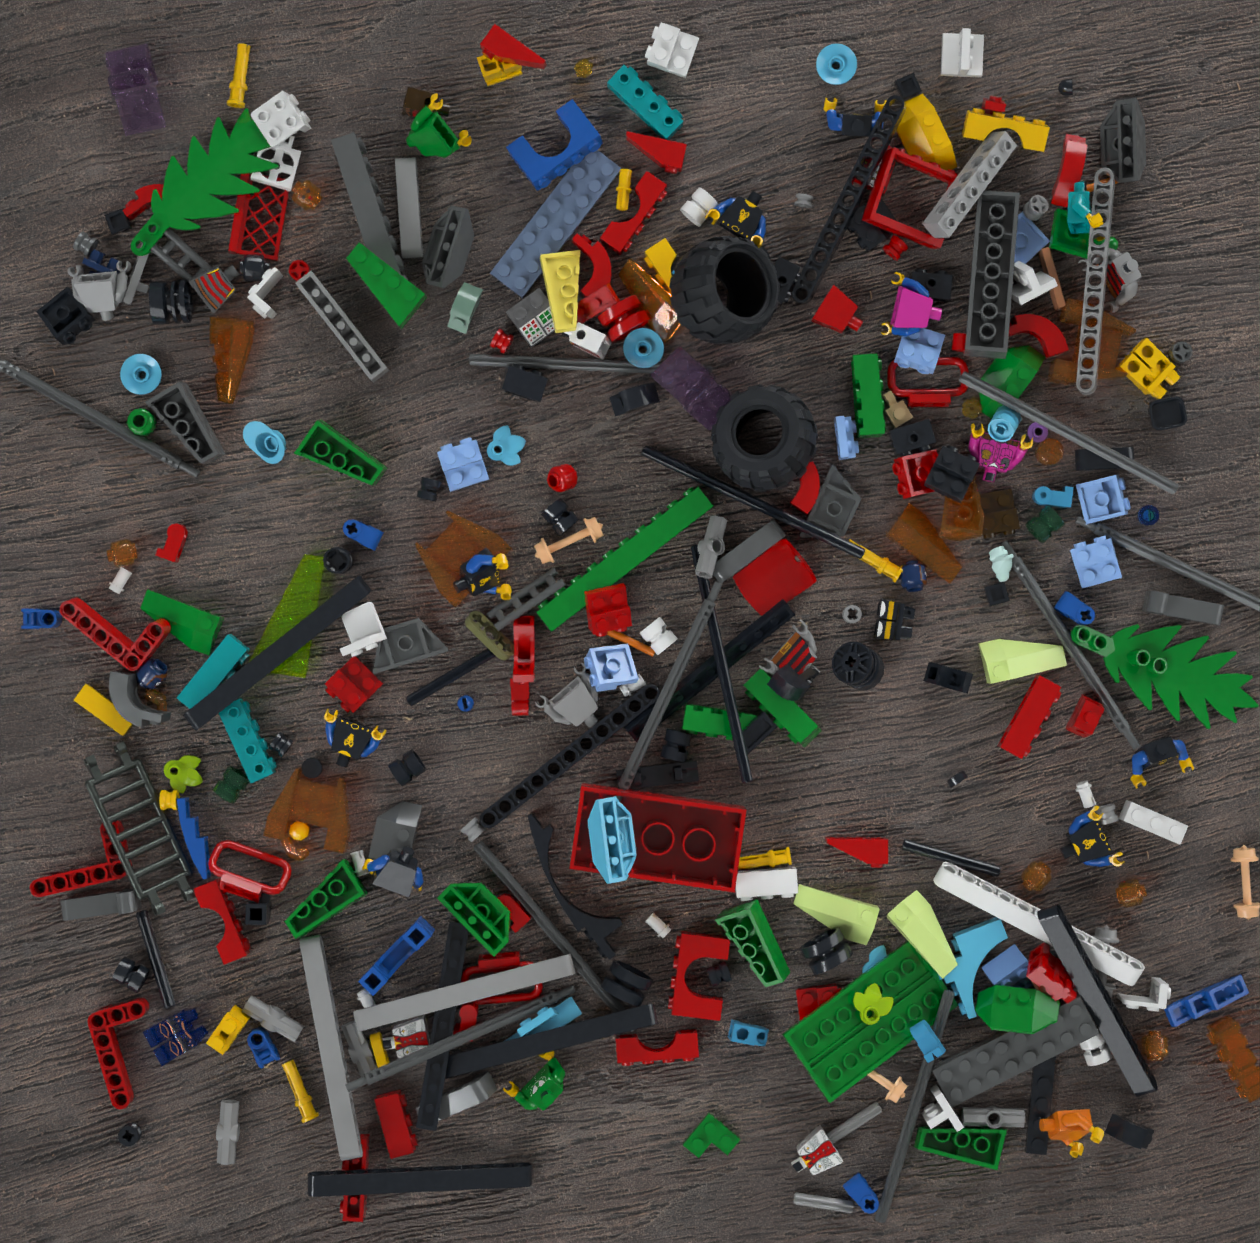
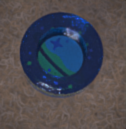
M1152 505L1143 506L1138 511V520L1145 526L1154 525L1159 520V511Z

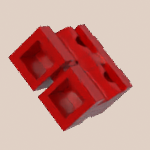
M1044 941L1030 951L1026 977L1038 987L1041 985L1045 987L1046 992L1052 995L1051 998L1057 1001L1061 998L1067 1004L1073 1001L1077 995L1073 990L1076 987L1061 960L1055 958L1050 953V946Z

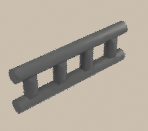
M156 226L151 229V232L156 230ZM170 228L164 233L170 240L162 248L155 244L151 249L152 252L184 280L192 277L184 269L191 259L201 267L196 274L212 267ZM175 246H178L185 253L178 262L168 255Z
M554 567L511 596L510 600L503 601L487 612L491 620L494 617H497L499 620L494 624L498 631L566 585L562 578L558 581L554 579V576L558 574ZM547 582L549 587L539 593L537 588ZM530 593L532 599L522 605L520 600ZM513 605L516 610L505 616L503 611Z

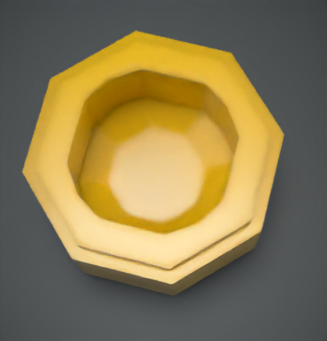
M297 820L290 825L289 834L294 840L302 841L309 836L310 827L306 821Z

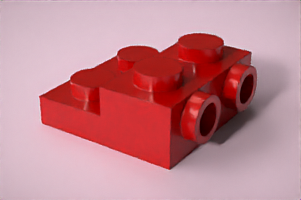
M936 449L894 459L892 470L895 475H898L899 483L897 490L900 495H903V499L936 492L923 486L938 456Z
M624 583L584 592L588 628L593 635L596 634L599 637L606 636L608 631L612 630L624 632L627 630V627L632 626L631 610L627 602L626 586Z
M354 656L325 683L327 686L325 691L332 698L337 696L342 701L340 706L346 712L351 710L355 713L383 683Z
M836 983L795 989L799 1020H802L838 993L841 988L837 989Z

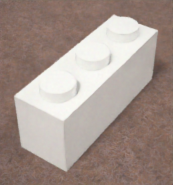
M1128 800L1125 801L1119 816L1120 820L1180 845L1188 828L1183 823Z
M796 867L738 871L735 888L736 897L741 898V901L753 900V897L761 896V899H772L773 895H781L782 898L794 897V894L798 893Z

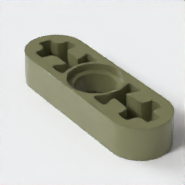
M472 611L466 617V627L496 657L501 660H508L514 654L513 643L501 631H498L494 624L481 612ZM486 632H491L494 639H489L486 636Z

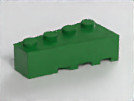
M359 242L346 259L402 330L426 300L427 296Z
M878 354L852 355L851 368L854 416L857 430L856 439L881 437L886 431V424L883 418L884 400L881 397L883 380L879 376V371L882 370L881 358L878 359Z
M323 420L315 422L294 452L298 456L305 457L369 485H376L388 469V467Z
M759 669L744 684L747 689L745 693L752 701L757 699L761 703L759 708L767 715L769 713L775 718L773 722L781 730L785 728L789 732L787 736L795 745L799 742L805 748L821 732V729L794 701L786 700L776 694L767 685L771 678L764 670Z
M685 704L682 729L686 730L685 733L697 735L698 732L706 733L705 736L717 738L718 735L726 736L727 740L733 741L726 710ZM738 712L742 730L758 715Z
M342 859L338 866L326 876L324 881L311 892L309 897L284 922L295 939L302 938L369 893L359 877L354 873V869L349 861Z
M758 899L722 910L715 921L724 928L726 936L729 940H733L739 948L738 952L748 960L750 968L763 985L769 987L784 982L790 974V970Z
M918 1126L914 1147L922 1151L997 1170L1007 1130L1002 1127L995 1129L990 1127H964L957 1132L954 1127H934L930 1129V1127Z

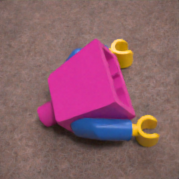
M895 272L894 274L900 276V280L898 282L891 280V282L902 286L898 287L891 322L881 324L888 327V332L882 331L881 334L888 335L892 333L893 335L910 336L920 332L922 328H927L929 319L939 321L942 309L932 307L933 299L929 297V291L920 282L905 277L902 273Z

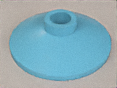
M831 44L823 48L816 60V69L819 76L825 82L832 85H841L848 82L854 76L857 69V59L849 47L843 44ZM838 63L840 68L834 69L832 64Z
M638 328L630 332L625 338L623 351L626 359L632 365L638 368H650L661 360L664 345L661 337L655 331L648 328ZM644 347L646 349V352L641 353L639 351V348Z
M135 354L123 363L120 377L128 391L138 395H145L158 387L162 372L160 365L153 357L146 354ZM144 371L146 377L141 379L139 374Z

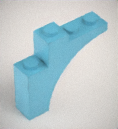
M998 917L952 934L954 940H951L955 952L959 951L958 954L954 955L958 965L943 980L946 984L953 982L951 988L955 996L958 995L961 1003H958L961 1014H966L969 1019L977 1016L973 1004V983L978 967L993 947L1008 938L1002 921Z

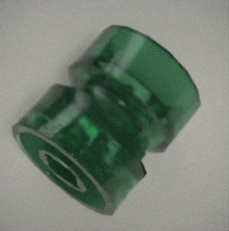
M1048 505L1038 512L1039 517H1033L1025 524L1029 532L1042 544L1052 536V531L1057 532L1065 525L1057 512Z
M228 766L223 773L224 780H218L212 790L225 801L235 804L241 795L239 790H244L250 781L244 773L232 766Z

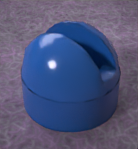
M468 695L461 696L457 702L458 708L464 712L470 711L474 706L473 698ZM465 698H466V703H467V706H468V708H466V709L464 708V704H463V700H462V699H465Z

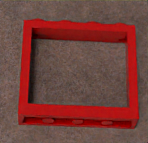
M893 147L886 150L862 221L927 248H941L944 238H934L932 235L878 214L876 210L893 160L948 183L947 189L958 174L954 170L941 169V165L935 162L927 163L919 155H908L904 149Z

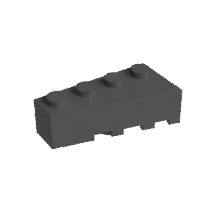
M178 382L145 401L201 464H210L226 455L187 383Z

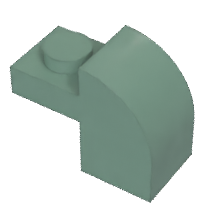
M465 282L463 283L451 308L447 327L467 334L473 314L479 305L483 289Z

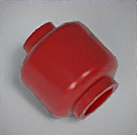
M569 464L552 467L547 476V483L556 492L571 490L577 484V472Z

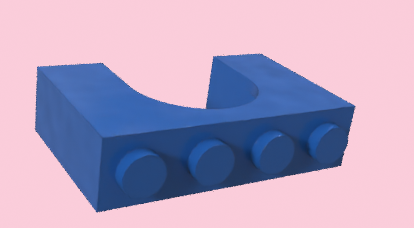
M573 99L556 110L559 120L571 134L570 143L561 154L553 157L541 156L534 151L523 135L506 147L512 159L537 191L547 187L553 179L565 174L568 168L580 163L586 155L597 151L603 144L600 134Z
M420 916L363 974L358 982L374 996L393 973L432 936L435 929Z

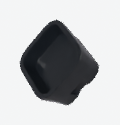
M1180 397L1155 400L1148 407L1150 423L1153 429L1162 431L1181 427L1187 422L1185 404Z

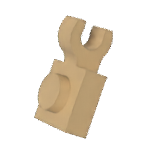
M892 391L882 395L889 406L885 413L894 428L913 418L903 400L897 403Z

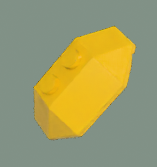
M923 93L905 101L906 112L896 131L907 154L919 155L923 158V161L927 163L935 162L941 165L940 168L944 170L957 168L951 141L934 106Z

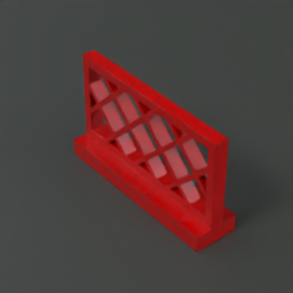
M252 173L241 174V180L250 185L253 183L251 180ZM277 178L276 182L283 181L285 179ZM266 185L259 193H254L255 195L250 197L251 194L237 195L235 208L239 209V212L234 213L228 253L236 255H263L267 260H278L289 191L285 190L284 193L277 197L271 188L272 186ZM269 189L275 199L265 205L259 195ZM284 196L282 204L279 199ZM257 197L263 207L253 213L249 207V202ZM277 201L282 210L281 213L274 217L267 207ZM265 209L272 219L262 225L255 215ZM254 217L260 227L250 233L245 225L246 221ZM274 221L278 227V232L270 237L264 227ZM262 229L268 239L258 245L252 235ZM249 237L257 246L251 251L241 250L243 241ZM275 237H277L276 244H275V242L272 240V239H274ZM271 241L275 247L274 256L265 254L261 247Z

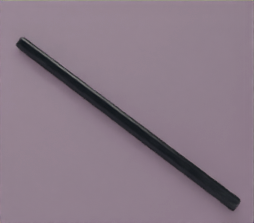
M645 445L641 454L644 457L854 557L861 559L865 553V549L650 446Z
M698 544L691 546L695 570L700 555L697 548ZM697 576L703 602L704 599L707 600L711 591L709 579ZM714 607L707 622L741 780L742 783H750L753 781Z

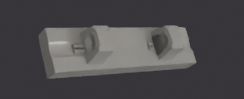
M149 254L137 256L122 303L131 305L136 290L147 293L149 285L141 283L139 280Z

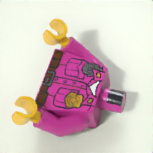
M974 423L971 424L972 434L968 448L970 454L977 459L976 462L980 463L979 468L985 469L982 479L984 481L994 483L997 472L1006 473L1007 470H1012L1022 461L1027 450L1033 445V438L1028 443L1024 442L1026 435H1022L1021 444H1019L1020 441L1012 439L1006 442L996 441L988 433H984L983 424H981L979 430H975Z

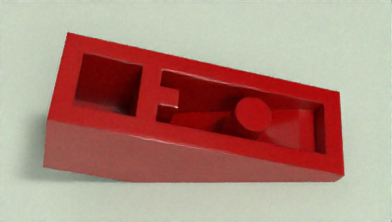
M496 24L493 25L480 43L483 50L482 54L490 60L494 58L498 62L545 69L547 66L546 60Z
M629 131L626 132V140L658 166L664 168L665 172L676 174L677 171H682L687 144Z
M825 837L827 844L867 864H871L873 868H882L883 864H888L887 838Z

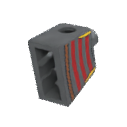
M216 264L187 280L212 313H215L235 292L236 289L231 284V281L240 274L233 265L222 272Z

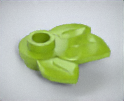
M184 755L179 760H170L164 765V774L170 779V786L173 790H179V793H184L186 786H197L203 782L201 775L195 770L201 762L200 758L193 755ZM175 767L178 769L176 773L170 772L171 768Z
M873 983L866 988L864 994L855 992L853 1003L860 1012L861 1020L865 1024L873 1025L879 1021L880 1016L887 1015L891 1011L894 999L892 997H882L878 985ZM869 1010L872 1011V1016L870 1018L867 1017V1012Z

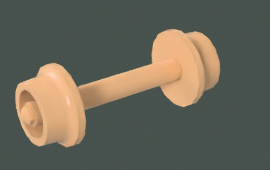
M595 517L591 519L584 518L583 520L587 528L547 546L544 538H541V541L534 545L537 551L535 557L540 558L542 564L547 562L554 563L555 561L551 553L591 535L594 543H597V539L604 536L601 531L603 524L598 523Z
M1243 845L1241 848L1233 849V857L1231 858L1232 862H1241L1243 903L1234 904V908L1237 910V917L1249 920L1252 917L1259 916L1260 903H1252L1249 868V862L1258 861L1259 857L1256 856L1255 848H1247Z
M875 1070L868 1074L869 1077L889 1090L885 1097L886 1101L889 1099L897 1103L900 1097H905L904 1091L908 1085L902 1081V1077H899L894 1084Z

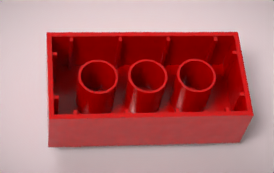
M582 783L569 869L600 873L592 860L587 820L597 799L614 797L615 795L623 796L620 803L632 815L637 854L634 864L628 873L629 878L735 893L747 811L744 806Z

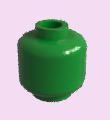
M135 409L128 416V427L137 435H149L156 428L155 416L146 409Z

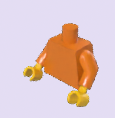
M1090 1109L1056 1111L1047 1119H1040L1039 1121L1040 1130L1048 1131V1136L1051 1140H1062L1066 1146H1071L1070 1155L1074 1158H1078V1155L1082 1156L1084 1150L1082 1143L1074 1141H1078L1089 1132H1092L1090 1139L1095 1143L1099 1144L1104 1137V1131L1101 1128H1094L1092 1126Z

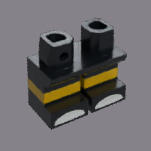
M880 599L878 601L876 618L894 620V622L876 620L873 638L891 640L911 638L912 628L904 627L902 623L903 618L914 620L915 609L905 606L904 603Z

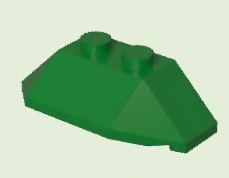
M1029 345L1007 348L1006 359L995 358L981 380L1018 399L1038 372L1045 356ZM979 392L981 412L992 419L996 410L1003 406V404Z
M451 883L437 898L494 957L509 942L511 912L483 883Z
M994 985L978 992L975 1012L991 1030L1034 1034L1058 1021L1060 1001L1053 1000L1049 995L1037 989Z

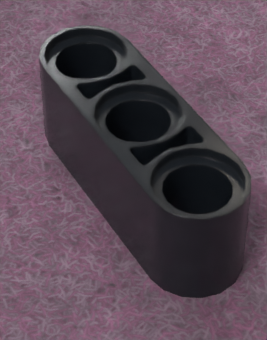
M1134 447L1111 448L1134 460ZM1087 449L1075 450L1076 471L1123 469Z

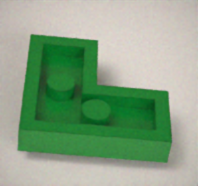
M708 1112L684 1141L683 1146L698 1158L711 1143L728 1155L740 1141V1138Z

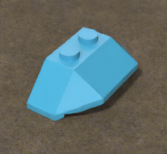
M616 796L597 799L587 820L593 863L607 884L625 881L637 856L632 815L619 802Z

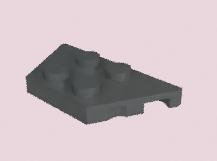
M831 465L806 521L837 536H845L861 498L834 465ZM802 531L799 535V537L801 538L812 537Z
M420 618L383 628L387 639L378 642L373 674L448 652L449 648Z

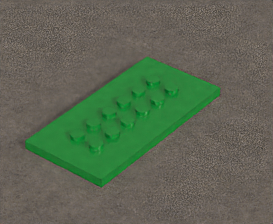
M907 940L782 1035L823 1096L831 1103L914 1040L910 1027L922 1020H925L931 1027L935 1022L943 992L947 987L939 979L937 972ZM876 983L882 997H892L894 999L893 1006L887 1015L880 1016L877 1023L868 1025L861 1020L860 1012L855 1008L853 998L855 992L864 994L868 986ZM954 998L950 1011L958 1006ZM871 1010L867 1012L868 1018L872 1016Z

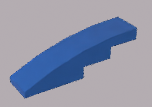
M180 797L177 799V805L186 845L201 877L208 879L211 877V871L208 866L210 858L208 836L200 837L199 817H190L189 797Z
M1238 974L1188 995L1166 1006L1164 1011L1171 1027H1177L1190 1019H1197L1212 1010L1217 1011L1247 995L1249 992L1242 975Z

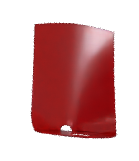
M786 539L775 543L733 576L744 598L761 616L782 599L787 603L817 581L807 562ZM795 556L799 558L800 562L795 560Z

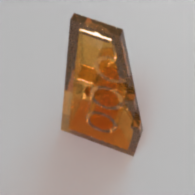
M630 258L618 275L631 296L636 295L641 303L639 311L644 310L649 316L650 321L647 323L649 328L655 331L663 342L667 343L680 326L677 314L671 305V294Z
M210 317L209 339L210 344H214L215 350L212 360L213 363H216L218 371L215 375L218 401L229 404L234 403L253 343L254 321Z
M974 476L961 503L944 496L938 538L962 541L982 536L984 512L981 507L976 476Z
M908 503L884 536L950 584L962 569L961 565L927 516Z

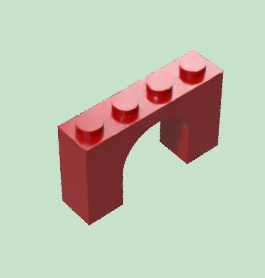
M681 931V936L676 937L675 948H679L678 956H674L673 960L676 976L671 977L670 988L674 989L673 997L669 996L668 1009H671V1015L720 1021L722 997L701 995L693 992L685 982V972L689 964L698 958L708 957L728 960L730 940L727 936Z

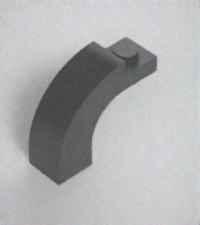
M121 669L110 671V697L114 707L125 720L139 727L151 724L162 725V722L170 720L171 712L149 708L142 703L137 694L138 677L136 672Z

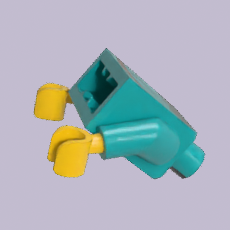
M1076 182L1074 183V192L1068 193L1067 223L1071 234L1090 233V225L1092 228L1103 225V218L1099 213L1091 215L1092 198L1090 192L1087 191V183ZM1099 236V237H1097V238H1095V239H1096L1097 241H1102V240L1105 239V238L1102 237V236Z

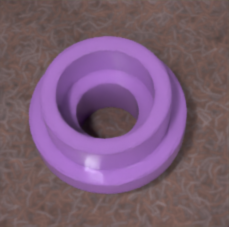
M1034 422L1028 427L1027 435L1030 440L1033 438V442H1041L1046 439L1048 428ZM1036 428L1041 430L1040 436L1035 434Z

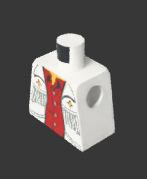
M579 322L577 323L576 331L562 332L563 335L569 337V341L573 346L600 360H604L612 344L605 334Z
M423 1015L394 1026L392 1029L393 1036L383 1038L384 1050L396 1048L398 1058L429 1046L430 1037L426 1016Z
M819 1125L796 1146L800 1157L792 1161L791 1164L797 1173L808 1167L810 1172L816 1175L841 1164L843 1160L821 1125Z

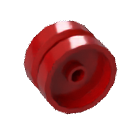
M636 295L617 302L597 317L603 327L612 326L607 332L612 343L622 340L633 330L642 328L649 323L650 318L646 311L636 312L641 306Z

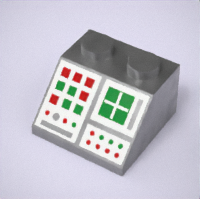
M540 288L506 311L508 317L531 348L555 331L549 300Z

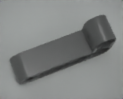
M771 520L716 562L713 575L719 583L722 584L786 536L776 520Z
M1146 591L1142 611L1221 626L1224 605L1173 596L1158 591Z
M133 888L60 900L63 921L113 913L126 914L136 912L142 908L141 900L137 898Z
M489 1071L482 1072L468 1083L443 1093L438 1121L477 1105L491 1097L497 1091V1087ZM420 1104L415 1107L417 1114L419 1112Z

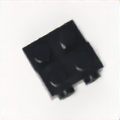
M880 198L876 213L897 221ZM866 203L856 210L847 229L850 233L854 232L858 238L856 242L859 247L870 252L894 234L862 221Z
M68 286L36 311L55 339L63 346L65 344H72L76 340V336L81 331H88L95 321L91 313L87 312L85 306L74 298L73 291Z
M943 446L923 486L961 503L980 463L976 462L977 459L972 455L967 454L964 456L959 454L958 449L954 446Z

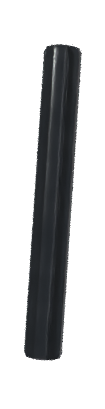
M487 648L406 697L407 702L410 706L415 705L494 658L495 655Z
M904 839L902 843V849L908 852L949 862L998 877L1001 867L907 839Z
M142 910L136 913L138 924L165 1009L171 1008L175 1005V1000L148 911Z

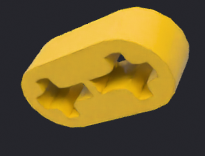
M381 1032L370 1034V1042L378 1068L390 1063L387 1050H384Z

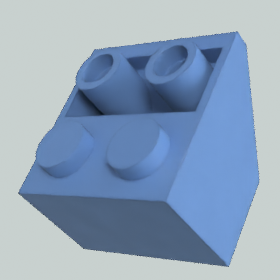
M1015 944L981 967L993 986L1000 985L1019 988H1030L1033 986L1032 981L1026 977L1029 965L1028 960Z

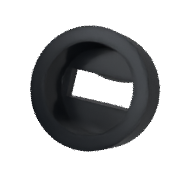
M1065 79L1060 82L1058 89L1062 95H1073L1072 79Z

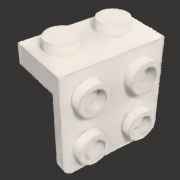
M283 90L251 113L252 119L272 147L278 146L299 130L305 133L311 129L308 124L310 119L304 111L301 112L297 107L299 102L293 94L289 95Z
M276 267L272 270L268 269L263 274V280L259 285L255 284L248 292L250 295L247 298L254 304L252 308L264 319L268 316L272 320L277 315L263 301L266 295L283 277Z
M367 602L353 608L341 616L352 643L340 648L342 656L351 654L354 657L363 653L362 649L371 650L378 647V642L387 639L372 602Z
M1152 977L1149 997L1117 994V998L1127 1008L1139 1009V1006L1147 1007V1010L1159 1011V1008L1166 1009L1167 1000L1171 996V988L1161 978Z

